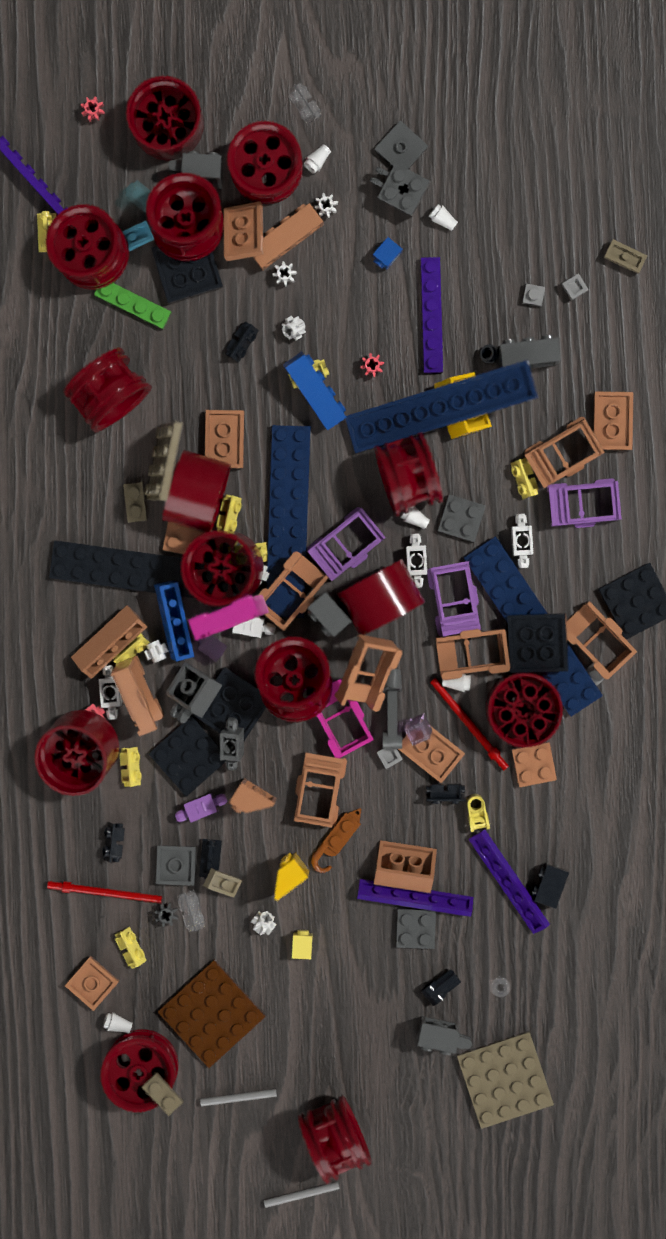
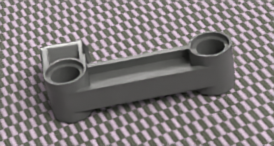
M391 669L383 692H387V732H383V749H402V732H397V692H402L401 670Z

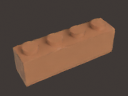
M310 203L306 206L305 204L301 205L295 210L296 214L292 217H285L280 221V226L276 229L272 227L265 233L266 236L263 238V255L253 256V259L262 271L324 225L323 220Z
M127 605L105 624L100 631L92 636L86 644L78 649L71 658L80 670L92 679L141 634L147 626L137 613Z

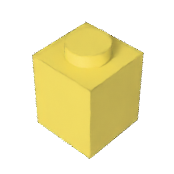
M297 930V933H293V959H311L313 934L309 933L308 930Z

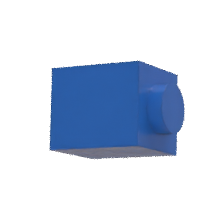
M387 237L374 252L373 258L375 260L373 262L382 269L384 267L388 270L400 256L403 249Z

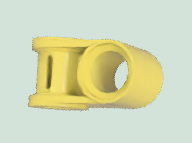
M478 794L470 795L467 799L470 831L474 832V830L482 828L490 829L483 798ZM479 799L481 801L478 808L471 807L472 800Z

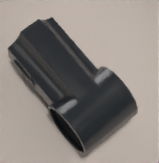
M449 969L436 981L433 980L428 983L421 992L432 1006H435L446 997L448 992L459 985L461 980L452 969Z

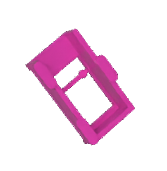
M250 595L232 602L231 605L213 613H205L192 618L188 622L195 640H199L267 614L269 610L263 595L254 597Z
M342 679L332 683V695L327 706L338 701L334 695L338 691ZM348 700L349 707L346 706L344 710L327 719L324 718L322 712L317 715L330 739L328 746L335 758H341L374 740L363 720L364 713L357 701ZM352 709L366 735L341 748L327 722Z

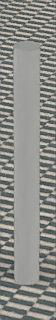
M276 1089L203 1098L200 1099V1104L202 1107L277 1097Z
M334 1182L264 1200V1205L267 1208L340 1189L339 1183Z

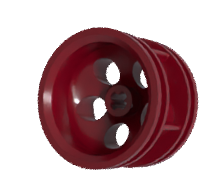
M271 121L254 122L242 128L231 141L228 149V167L235 187L245 198L252 202L260 201L266 205L275 204L287 199L297 189L303 173L301 149L295 136L286 127ZM270 139H275L280 142V146L275 150H271L266 146V143ZM250 143L258 146L254 154H247L244 151L245 147ZM264 158H268L266 165L262 163ZM280 158H288L291 161V166L286 170L280 169L277 165ZM246 165H253L255 173L251 177H245L242 175V169ZM268 173L273 174L276 178L275 184L270 187L262 183L264 175Z
M177 173L162 179L150 192L146 204L147 218L155 243L163 253L176 260L194 261L209 255L216 249L224 234V218L218 193L209 181L196 174ZM175 201H181L184 203V207L181 211H175L171 208V204ZM196 203H204L206 205L205 209L200 213L193 211ZM166 220H171L175 223V226L171 229H166L161 225ZM200 224H208L202 231L197 230ZM183 234L190 235L188 237H180Z
M75 205L59 213L48 228L46 235L47 254L54 266L77 287L89 290L107 287L114 283L126 269L129 260L128 241L121 229L104 210L93 205ZM89 225H99L95 232H87ZM77 231L76 236L72 239H69ZM102 240L110 241V247L105 251L98 249V243ZM69 250H74V259L65 261L66 253ZM89 256L96 259V264L91 269L85 268L84 265L85 259Z
M122 348L110 350L92 361L64 389V395L70 398L71 404H74L84 417L86 423L91 425L93 432L102 431L122 419L137 407L152 389L149 383H145L146 379L144 376H138L137 373L131 372L127 367L130 358L124 355L125 352Z
M422 432L417 433L415 438L413 435H409L400 440L390 443L386 442L383 444V448H380L379 445L374 446L384 489L396 517L400 516L401 511L405 514L409 513L408 509L414 508L417 503L426 500L429 506H433L434 501H437L438 504L443 502L437 470Z
M287 637L273 642L260 655L256 664L255 677L262 701L270 713L284 721L303 722L314 718L325 709L332 695L333 684L328 660L324 652L315 643L304 638ZM288 660H296L298 662V666L294 671H288L284 667ZM309 668L318 670L317 675L312 679H308L305 676V672ZM273 676H280L283 679V683L280 686H274L269 681ZM295 680L298 681V683L296 682V685H292V683H294ZM308 689L315 691L308 698L305 699L303 697L304 691ZM290 694L294 699L292 702L281 700V697Z
M149 1029L132 1030L130 1033L120 1036L111 1046L101 1068V1083L107 1097L119 1108L130 1112H146L158 1107L159 1105L149 1094L141 1095L138 1087L144 1085L152 1077L151 1072L153 1068L162 1067L165 1070V1076L162 1078L173 1088L178 1074L179 1061L176 1050L171 1042L162 1034ZM140 1049H150L153 1055L152 1058L148 1061H143L139 1056ZM121 1054L128 1055L131 1060L130 1065L127 1067L121 1066L118 1062V1056ZM137 1069H141V1072H143L141 1076L135 1073ZM126 1077L130 1082V1086L123 1088L117 1079Z
M343 1095L339 1096V1101L337 1102L335 1099H332L330 1103L313 1111L308 1110L306 1116L303 1113L298 1115L300 1129L309 1153L326 1184L331 1183V1178L338 1180L339 1174L358 1167L361 1170L363 1169V1164L367 1166L372 1165L370 1152L360 1126Z

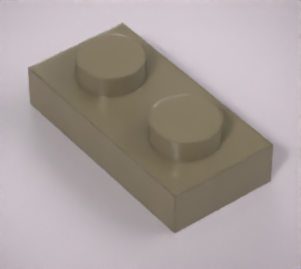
M613 239L604 258L639 274L647 255Z
M143 482L123 484L128 523L147 521Z
M211 868L203 886L234 898L242 880Z
M158 1073L154 1074L142 1086L168 1116L183 1103L180 1096Z

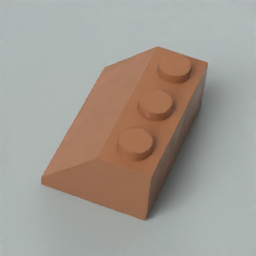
M244 778L229 803L232 804L231 808L235 811L248 813L273 807L277 798Z
M380 840L374 885L431 893L437 849Z

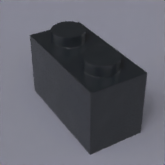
M548 863L544 867L541 866L538 873L539 883L534 885L531 893L534 896L533 900L556 909L569 872Z

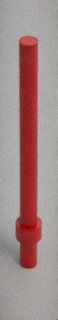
M434 678L430 682L431 685L485 748L490 759H494L503 771L507 769L509 765L500 756V751L490 744L440 682Z
M48 881L47 889L62 890L63 893L77 892L160 904L162 902V896L76 885L68 881L63 883Z

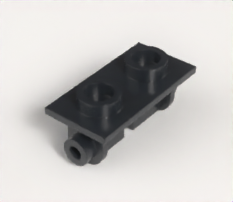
M246 321L243 324L241 323L235 333L239 340L236 341L232 338L225 348V354L239 363L246 355L250 344L256 339L259 330Z
M461 783L447 784V791H444V784L426 785V793H430L426 794V800L432 804H440L442 801L459 804L461 801H465V795L461 794L465 793V785H461Z
M108 822L104 830L106 844L103 846L102 856L109 863H111V860L112 862H120V859H122L123 845L116 844L117 841H124L125 828L122 823H116L115 826V824Z
M203 839L199 877L206 879L211 868L219 871L222 840Z

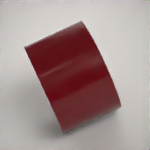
M156 76L142 82L131 94L127 104V122L135 141L145 153L160 160H175L182 158L183 153H188V151L195 149L203 134L204 118L196 94L185 82L171 76ZM161 91L162 101L158 103L154 93ZM185 96L189 101L180 107L179 104ZM170 99L176 101V104L172 107L166 106L167 101ZM155 105L158 107L156 112H148L150 106ZM137 111L146 114L147 118H136ZM188 112L190 117L187 120H182L180 118L182 113ZM163 113L168 117V125L163 120ZM152 124L154 127L152 131L146 132L144 131L145 125ZM195 124L193 130L185 127V125ZM179 131L186 132V136L182 139L177 138L176 134ZM155 135L151 143L145 141L147 138ZM166 137L168 141L166 144L161 145L158 143L159 138ZM170 139H175L177 144L171 146Z
M184 450L170 485L163 512V520L203 533L211 532L224 496L231 464Z
M211 531L200 535L187 547L181 564L182 578L189 592L201 602L215 606L232 604V602L252 595L262 580L264 570L262 555L256 544L247 536L235 531ZM210 540H215L218 550L212 548L209 544ZM238 542L242 547L236 553L235 550ZM225 543H228L231 546V550L228 554H226L223 551V545ZM208 552H212L214 555L212 562H208L206 559ZM242 553L247 557L245 564L239 562V556ZM195 562L206 564L204 565L205 569L195 570ZM223 563V566L230 567V569L223 570L222 572L216 566H221ZM244 566H251V572L245 571ZM207 571L213 574V579L210 582L205 579ZM240 573H243L246 577L243 584L238 581ZM222 582L228 583L229 589L227 592L222 591ZM214 584L216 586L212 595H210L206 590ZM234 584L240 590V593L237 595L234 593Z
M402 559L337 594L358 634L363 636L425 602Z
M511 673L504 676L494 684L486 700V717L490 727L505 742L517 747H534L546 742L555 734L562 720L563 707L558 691L548 680L532 673ZM520 679L521 691L517 692L513 681ZM533 686L535 689L534 695L526 696L525 688ZM544 686L548 692L538 697V692ZM509 691L516 693V699L512 702L506 699V694ZM495 699L506 702L505 707L494 706ZM543 699L549 703L546 710L539 709L538 704ZM526 704V708L532 710V712H524L522 715L521 711L515 707H523ZM509 710L511 718L509 720H502V711ZM543 713H553L552 720L542 717ZM538 718H541L544 722L543 727L540 729L534 727V721ZM511 723L512 726L504 734L500 729L506 724ZM519 723L525 726V731L522 734L515 732V726ZM529 728H532L536 737L529 739Z
M74 710L65 713L55 721L37 744L35 765L40 777L50 788L64 795L79 796L93 791L99 786L118 758L119 740L112 725L97 713L87 710ZM96 750H100L102 755L98 754ZM54 753H61V755L56 758ZM97 763L103 767L102 771L97 766ZM78 768V775L73 773L74 769Z

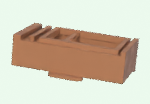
M584 417L569 423L566 427L567 430L547 442L539 441L525 450V457L544 488L564 476L570 477L584 468V464L605 453ZM581 428L595 453L569 468L568 462L564 460L555 442ZM550 445H553L563 462V467H566V470L560 474L556 473L543 449Z
M294 552L285 562V570L270 588L263 589L259 593V595H263L266 602L282 581H284L300 594L301 598L305 599L287 621H284L267 606L269 613L264 615L283 631L287 629L299 613H304L314 601V595L329 579L328 576L299 552ZM291 571L313 588L308 596H305L304 592L299 591L285 579Z
M587 601L566 621L567 640L571 644H576L594 663V668L604 679H609L637 653L632 645L621 635L622 629L611 618L606 619L590 601ZM597 618L604 626L600 627L599 631L583 645L576 637ZM605 628L626 648L607 668L586 649V646L600 633H603Z
M504 628L480 631L479 629L466 630L458 635L435 637L440 675L443 680L461 678L464 673L489 670L490 673L494 674L510 670ZM497 634L500 662L471 666L468 646L470 642L468 638ZM465 639L464 645L466 646L468 667L458 668L454 640Z
M358 634V641L339 689L335 692L334 696L341 705H345L347 700L364 702L371 710L379 711L385 698V694L382 691L391 669H395L398 666L402 651L391 640ZM368 647L383 650L375 673L360 671V665ZM358 674L373 676L370 685L355 682Z
M136 655L117 663L111 676H114L113 679L133 722L136 721L135 727L138 726L139 728L138 735L141 736L157 730L155 721L162 719L164 713L157 698L154 699L143 676L145 671Z
M306 752L302 775H299L297 779L295 793L298 795L294 821L331 828L336 825L339 811L336 801L340 779L345 776L347 765L345 758H335ZM307 772L336 776L334 787L316 784L312 781L306 782ZM305 785L333 790L329 819L300 814Z

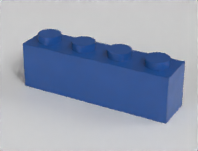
M300 352L284 363L283 366L323 426L329 430L347 418L343 413L346 409L340 401L338 403L333 397L336 394L330 385L328 387L325 386L323 383L325 377L320 370L315 371L312 365L315 363L309 354L305 356L303 352Z
M171 580L155 584V592L170 658L177 662L194 657L178 582Z

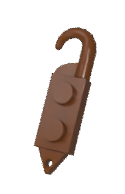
M361 808L349 813L345 812L311 858V864L315 871L326 873L332 868L330 865L326 868L319 867L318 860L323 854L336 856L361 825Z

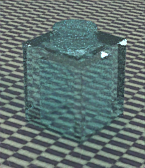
M137 180L127 187L125 196L145 213L151 191Z

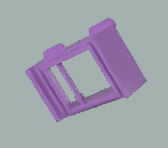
M614 479L596 480L595 483L568 486L566 483L547 486L550 499L551 527L575 525L576 528L593 527L595 522L622 519L618 481ZM610 487L613 515L584 518L585 513L582 506L581 489ZM569 490H578L579 519H570Z
M357 507L344 518V522L325 538L320 537L308 546L307 551L329 579L333 581L349 567L355 568L367 559V553L386 537L365 511ZM359 516L376 537V540L353 557L352 553L336 537V534ZM332 537L346 552L347 557L351 558L344 566L325 544Z
M469 561L428 569L429 587L434 589L438 616L435 618L438 635L448 636L459 634L466 630H481L477 611L478 595L476 587L472 584ZM465 570L470 599L465 598L462 601L442 604L437 575ZM471 602L472 613L444 617L443 607Z

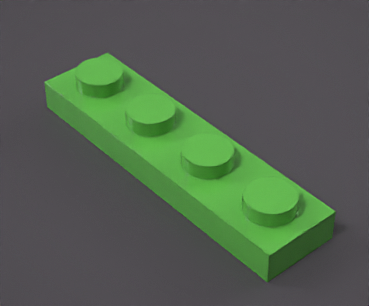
M114 283L97 289L94 294L96 297L161 329H164L172 313Z

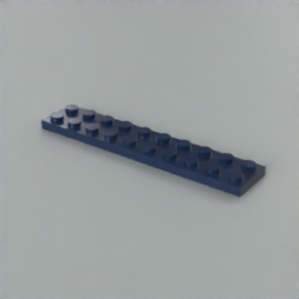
M525 360L346 416L347 418L345 419L355 453H360L373 449L377 445L383 446L386 442L390 443L400 440L409 435L416 436L419 432H429L539 397L529 361Z
M272 425L267 564L269 576L267 578V589L285 570L284 564L294 552H299L306 558L311 426ZM291 571L285 579L299 591L305 593V581ZM282 581L266 600V605L278 616L290 617L305 599L301 598L300 594ZM299 613L296 618H304V613Z
M496 536L464 557L465 561H469L470 568L507 623V616L511 614L547 613ZM568 644L569 671L541 673L556 688L562 705L572 717L601 698L603 694Z

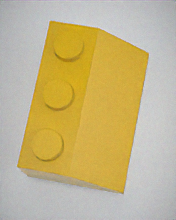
M475 372L447 378L435 383L434 387L438 388L473 377ZM488 414L447 426L451 439L492 427Z
M296 852L293 855L288 853L280 861L274 897L276 901L309 876V869Z

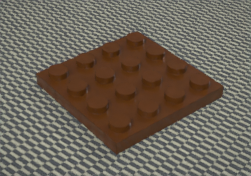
M215 959L158 1010L163 1019L208 1068L215 1064L266 1017Z

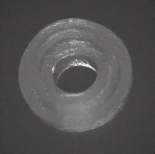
M496 978L491 984V990L495 996L504 997L510 991V984L505 978ZM498 984L504 985L503 990L497 989Z

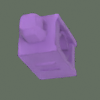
M211 793L184 804L185 811L183 809L178 811L175 817L178 822L185 821L188 817L190 822L218 812L217 805L222 806L228 801L226 795L219 794L214 798Z

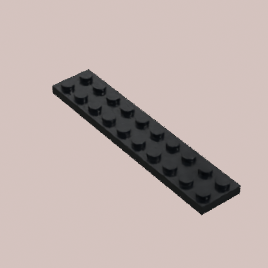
M54 540L49 578L156 593L155 584L173 580L178 582L181 597L195 598L185 586L182 578L181 564L183 558ZM195 562V570L205 569L204 565L206 564ZM223 564L216 566L222 572L223 570L230 569V567L223 566ZM207 571L205 579L210 582L213 579V574ZM240 573L238 581L242 583L243 573ZM222 582V591H228L229 585L227 582ZM212 584L206 592L212 595L216 585ZM234 584V593L237 595L240 593V590Z

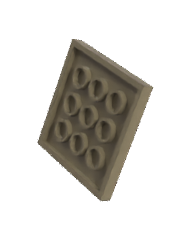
M170 422L157 427L155 438L158 439L157 445L152 450V457H154L153 465H150L148 469L150 481L149 484H146L144 490L147 500L167 501L182 423Z
M529 1031L457 1054L481 1129L554 1105Z

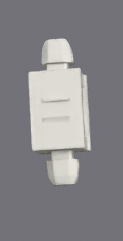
M516 514L515 524L517 526L511 527L513 556H519V559H517L519 568H528L529 558H527V555H533L532 526H525V523H527L525 514ZM528 531V535L523 533V536L527 538V544L523 548L528 547L529 550L517 551V547L521 549L522 546L517 543V538L521 533L516 536V532Z
M411 534L410 543H412V546L406 547V565L410 575L414 576L413 580L417 588L423 586L421 575H427L426 546H420L421 536L419 534ZM410 552H423V556L417 553L422 558V563L418 568L423 566V570H411L410 566L416 568V566L411 563V558L415 556V553L410 556Z
M257 617L234 626L232 632L261 638L262 632H265L267 635L275 634L276 626L271 623L264 624L265 618Z
M112 665L103 668L105 678L99 679L101 708L108 707L106 714L109 720L117 719L118 710H116V707L122 706V696L113 676H111L114 669ZM105 683H115V685L110 686L115 690V696L112 700L117 698V701L106 702V700L111 699L106 695V689L109 685L104 687Z

